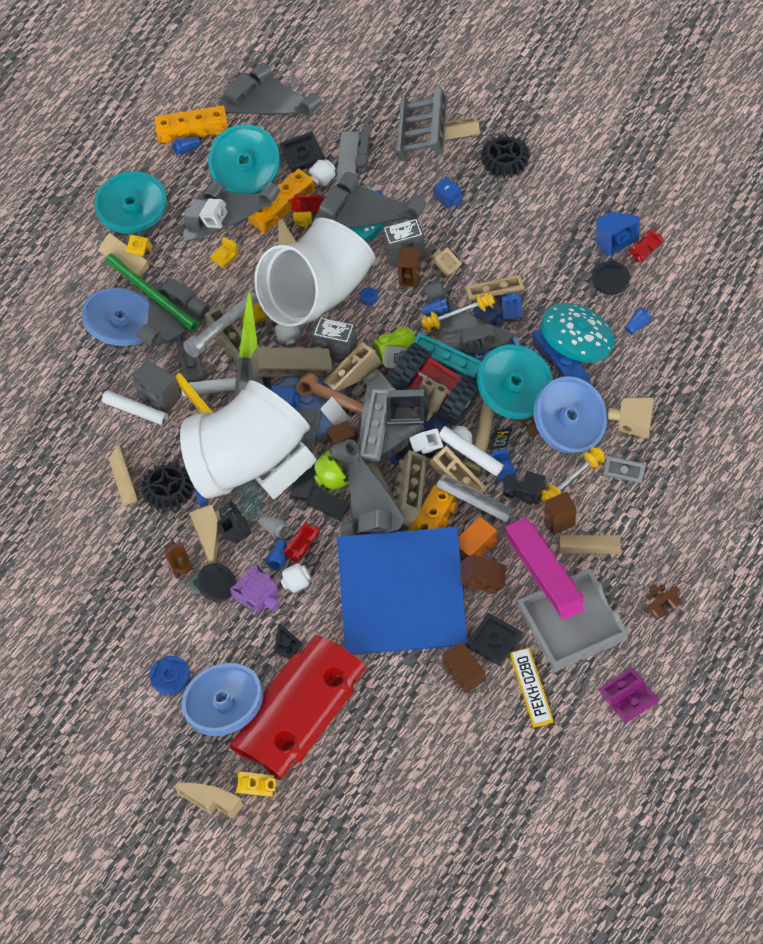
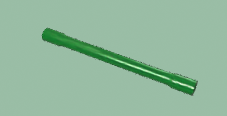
M114 254L107 255L105 258L107 264L129 279L177 318L187 329L194 331L198 327L197 321L165 298Z

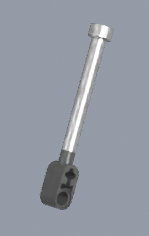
M255 290L251 293L252 306L258 302ZM247 297L199 336H191L184 342L185 351L192 357L200 355L205 349L204 346L245 313Z

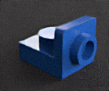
M516 293L505 294V297L501 298L503 320L522 319L521 295L516 296Z
M507 448L498 449L489 454L504 465L498 476H496L498 482L503 481L507 475L516 476V470L509 458Z

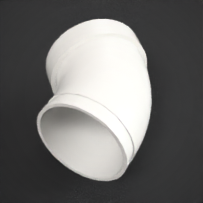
M317 218L297 243L274 246L261 256L256 267L254 279L257 299L267 316L280 325L293 327L310 323L343 301L357 287L375 262V255L370 246L348 227L331 219Z
M250 380L235 399L219 411L212 414L210 412H203L186 417L183 420L180 430V443L188 475L197 491L207 499L228 494L234 487L259 477L278 464L300 442L305 432L310 429V426L281 397L260 383Z

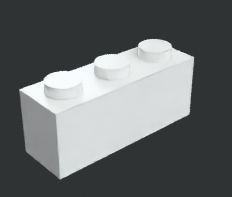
M300 441L278 464L255 479L275 499L306 470L310 469L317 459Z

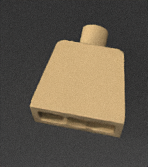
M654 398L622 399L621 409L609 408L608 419L619 421L618 431L649 439Z

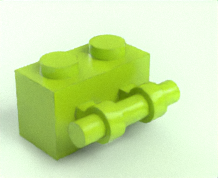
M408 326L400 327L393 333L379 336L371 344L373 349H376L378 357L383 363L386 346L409 348L415 340V334Z

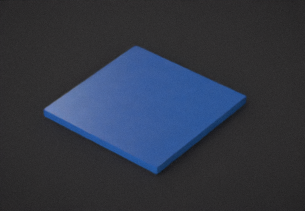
M457 527L337 537L344 645L348 652L353 655L444 648L455 647L461 642L466 646L467 633Z

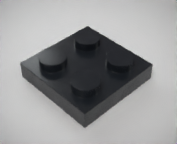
M313 132L279 143L282 154L292 173L298 168L300 170L309 168L318 160H325V156Z
M487 613L466 643V647L493 663L502 666L523 636V632Z

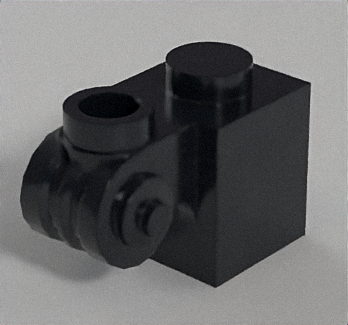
M527 471L524 480L517 482L516 476L507 475L503 479V495L510 499L517 497L526 504L534 503L538 505L542 496L541 491L546 486V476Z
M229 501L219 509L221 520L217 522L223 539L238 544L252 533L246 518L241 516V511L238 510L237 505L232 501Z

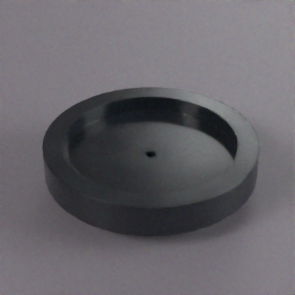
M606 261L594 269L592 282L594 287L601 293L615 295L623 292L628 287L630 273L623 264L616 261Z
M210 563L201 569L197 576V587L206 599L213 602H223L232 596L230 589L236 584V578L228 567L219 563Z

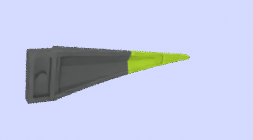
M248 292L233 399L247 386L250 380L263 385L262 377H254L251 355L256 347L258 348L250 292Z

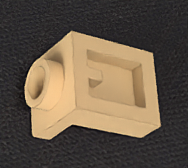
M448 247L443 251L439 249L432 255L434 259L430 262L431 265L436 264L446 277L462 264Z

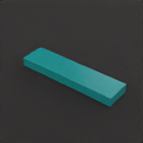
M418 333L413 343L416 342L430 351V358L453 371L467 375L475 381L477 380V372L482 361L422 333Z

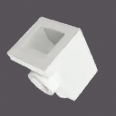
M208 199L199 214L206 227L222 228L223 225L221 223L228 213L225 208L226 203L223 200Z
M437 428L421 432L409 438L414 452L422 451V454H426L443 447Z

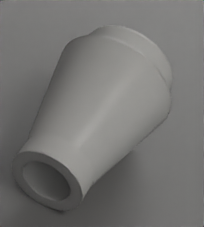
M263 515L259 520V525L276 539H282L288 533L289 526L284 520Z

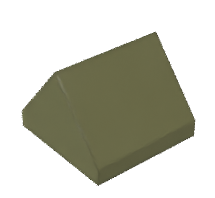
M466 457L462 463L473 474L481 476L484 468Z

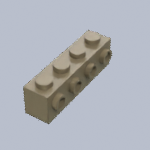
M221 305L205 314L206 329L227 313ZM233 322L215 337V340L219 347L223 346L229 360H234L237 369L242 332Z
M267 346L256 347L251 355L254 377H301L304 373L311 372L317 378H326L332 370L330 352L327 348H304L300 346L295 348H286L284 346L268 348Z
M411 450L397 464V470H399L395 479L397 487L393 493L396 504L405 516L402 524L409 527L412 526L421 512L427 459L426 456Z

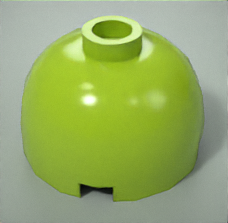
M328 450L315 462L314 469L317 475L314 478L320 486L324 485L332 490L340 489L349 483V477L345 479L342 465L333 455L330 457L331 451Z

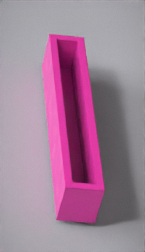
M527 517L505 526L509 543L561 620L584 611L583 602L585 598L581 590L577 591L572 577L566 575L563 564L557 562L554 551L552 549L549 550L545 538L539 536L536 525L534 523L531 524Z

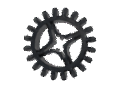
M506 133L505 136L499 134L498 138L492 136L491 141L487 140L486 145H483L481 158L485 170L489 171L490 175L496 173L497 178L503 175L505 179L506 175L512 178L513 173L519 176L520 171L524 172L525 167L528 166L530 154L525 141H521L520 137L515 139L514 134L509 137Z
M170 461L168 465L162 462L159 467L154 464V470L148 469V475H144V481H141V493L144 500L148 502L150 507L154 506L157 511L161 507L164 512L168 507H170L172 512L174 506L180 509V503L187 504V498L191 499V492L194 490L186 468L184 466L180 467L178 463L172 465ZM166 482H168V491L166 489Z

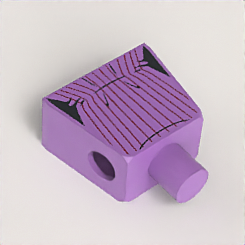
M258 564L230 589L232 598L258 613L266 606L274 612L281 604L275 598L278 595L276 584Z

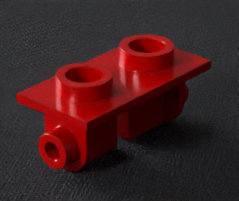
M298 193L289 199L288 202H293L291 208L295 212H309L310 210L311 213H318L325 197H321L320 194L305 196L304 193Z
M656 227L652 232L648 230L642 236L644 240L641 243L636 241L629 248L632 252L627 256L629 257L632 254L637 263L643 262L651 253L647 246L653 251L662 243L663 237L655 233L658 228Z
M305 521L283 552L294 563H298L320 534V528L316 525L311 527Z

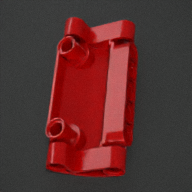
M314 635L301 653H295L266 689L263 693V701L258 713L239 731L229 744V747L236 754L263 765L270 775H274L275 779L281 781L293 764H297L304 759L323 731L354 693V683L367 668L366 665L338 644L322 636Z

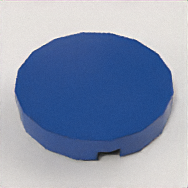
M166 656L164 659L158 660L153 664L149 677L156 691L172 695L186 688L190 681L191 673L189 666L183 659L177 656Z

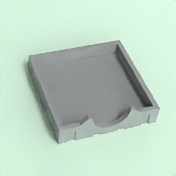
M591 569L572 576L577 591L581 590L584 595V611L565 620H561L542 590L518 600V608L524 615L528 627L532 630L533 636L538 645L541 646L542 652L547 661L550 662L554 673L628 640V633L620 621L617 610L613 611L604 596L602 585L597 581Z

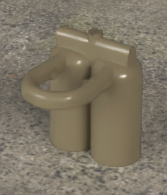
M424 378L418 390L425 389L431 400L427 421H429L431 416L440 409L448 389L442 384L435 385V382L430 378ZM414 407V417H420V415L417 413V410H419L420 407Z

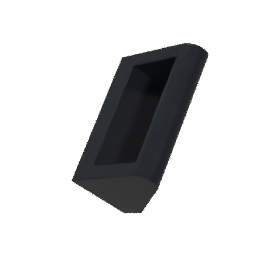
M425 389L388 390L387 425H426L431 400ZM420 407V417L394 418L396 408Z

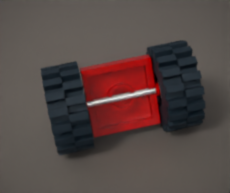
M416 342L412 343L395 366L389 378V383L399 390H418L422 380L430 378L435 382V385L442 384L446 386L448 392L440 406L439 416L449 420L453 425H457L479 393L477 382L467 375L458 376L430 358V351Z

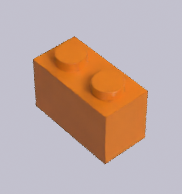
M479 517L458 537L460 557L463 560L472 554L483 557L484 552L488 548L492 549L497 544V530Z

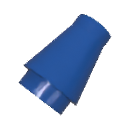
M197 136L176 138V140L172 141L173 150L176 155H183L200 146L199 138Z
M440 297L421 307V311L427 317L431 316V312L436 313L437 316H442L450 312V306L447 298L442 299Z
M643 307L636 309L624 328L633 335L636 331L650 323L652 316Z
M283 540L276 542V545L266 558L269 568L280 570L285 566L286 554L283 551L288 545L287 542Z

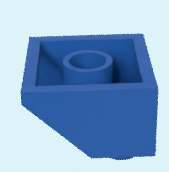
M616 212L601 216L596 220L595 242L607 256L618 252L639 240L640 218L635 215Z

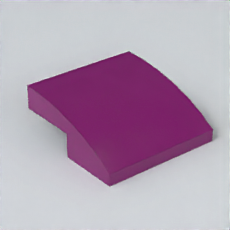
M632 667L599 688L603 698L624 723L629 722L659 702L658 697L645 685L644 679Z

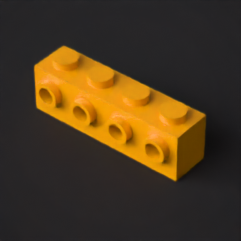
M224 105L154 116L159 143H170L176 140V138L195 136L203 138L207 135H220L228 129Z
M299 168L294 173H291L281 184L277 185L280 188V193L270 207L262 208L248 217L249 223L264 234L292 211L291 205L293 202H288L289 199L298 193H304L305 196H309L315 191L314 179Z
M434 485L421 507L420 514L408 531L446 528L449 521L448 516L450 513L455 512L458 505L456 496Z

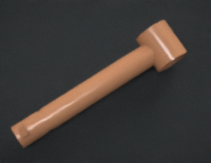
M311 372L304 373L296 385V390L301 396H309L313 393L326 400L333 397L340 406L362 415L363 403L319 384L316 375Z

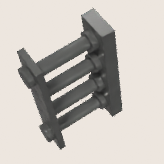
M442 87L434 88V96L432 98L412 103L408 101L405 95L401 96L398 143L395 150L403 161H407L408 152L429 147L435 151L436 155L444 154L448 98ZM433 105L431 112L411 116V110ZM432 119V124L428 127L409 130L412 123ZM431 133V138L427 141L408 144L411 137Z

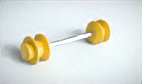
M486 290L484 296L477 294V302L440 317L434 312H431L430 317L423 315L422 325L425 330L431 332L433 327L440 328V320L479 306L485 312L487 306L494 308L493 304L496 303L494 296Z
M591 447V453H584L586 463L558 488L549 484L547 486L548 491H541L543 502L545 503V500L561 494L560 490L588 465L598 468V462H605L604 452L600 448Z

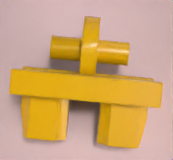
M241 771L237 773L238 786L236 793L273 797L276 786L274 775Z

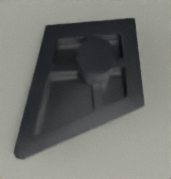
M278 624L274 653L291 659L301 646V641L283 625Z

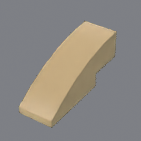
M177 783L175 785L177 794L210 815L215 809H218L233 819L243 806L241 798L214 786L198 783Z

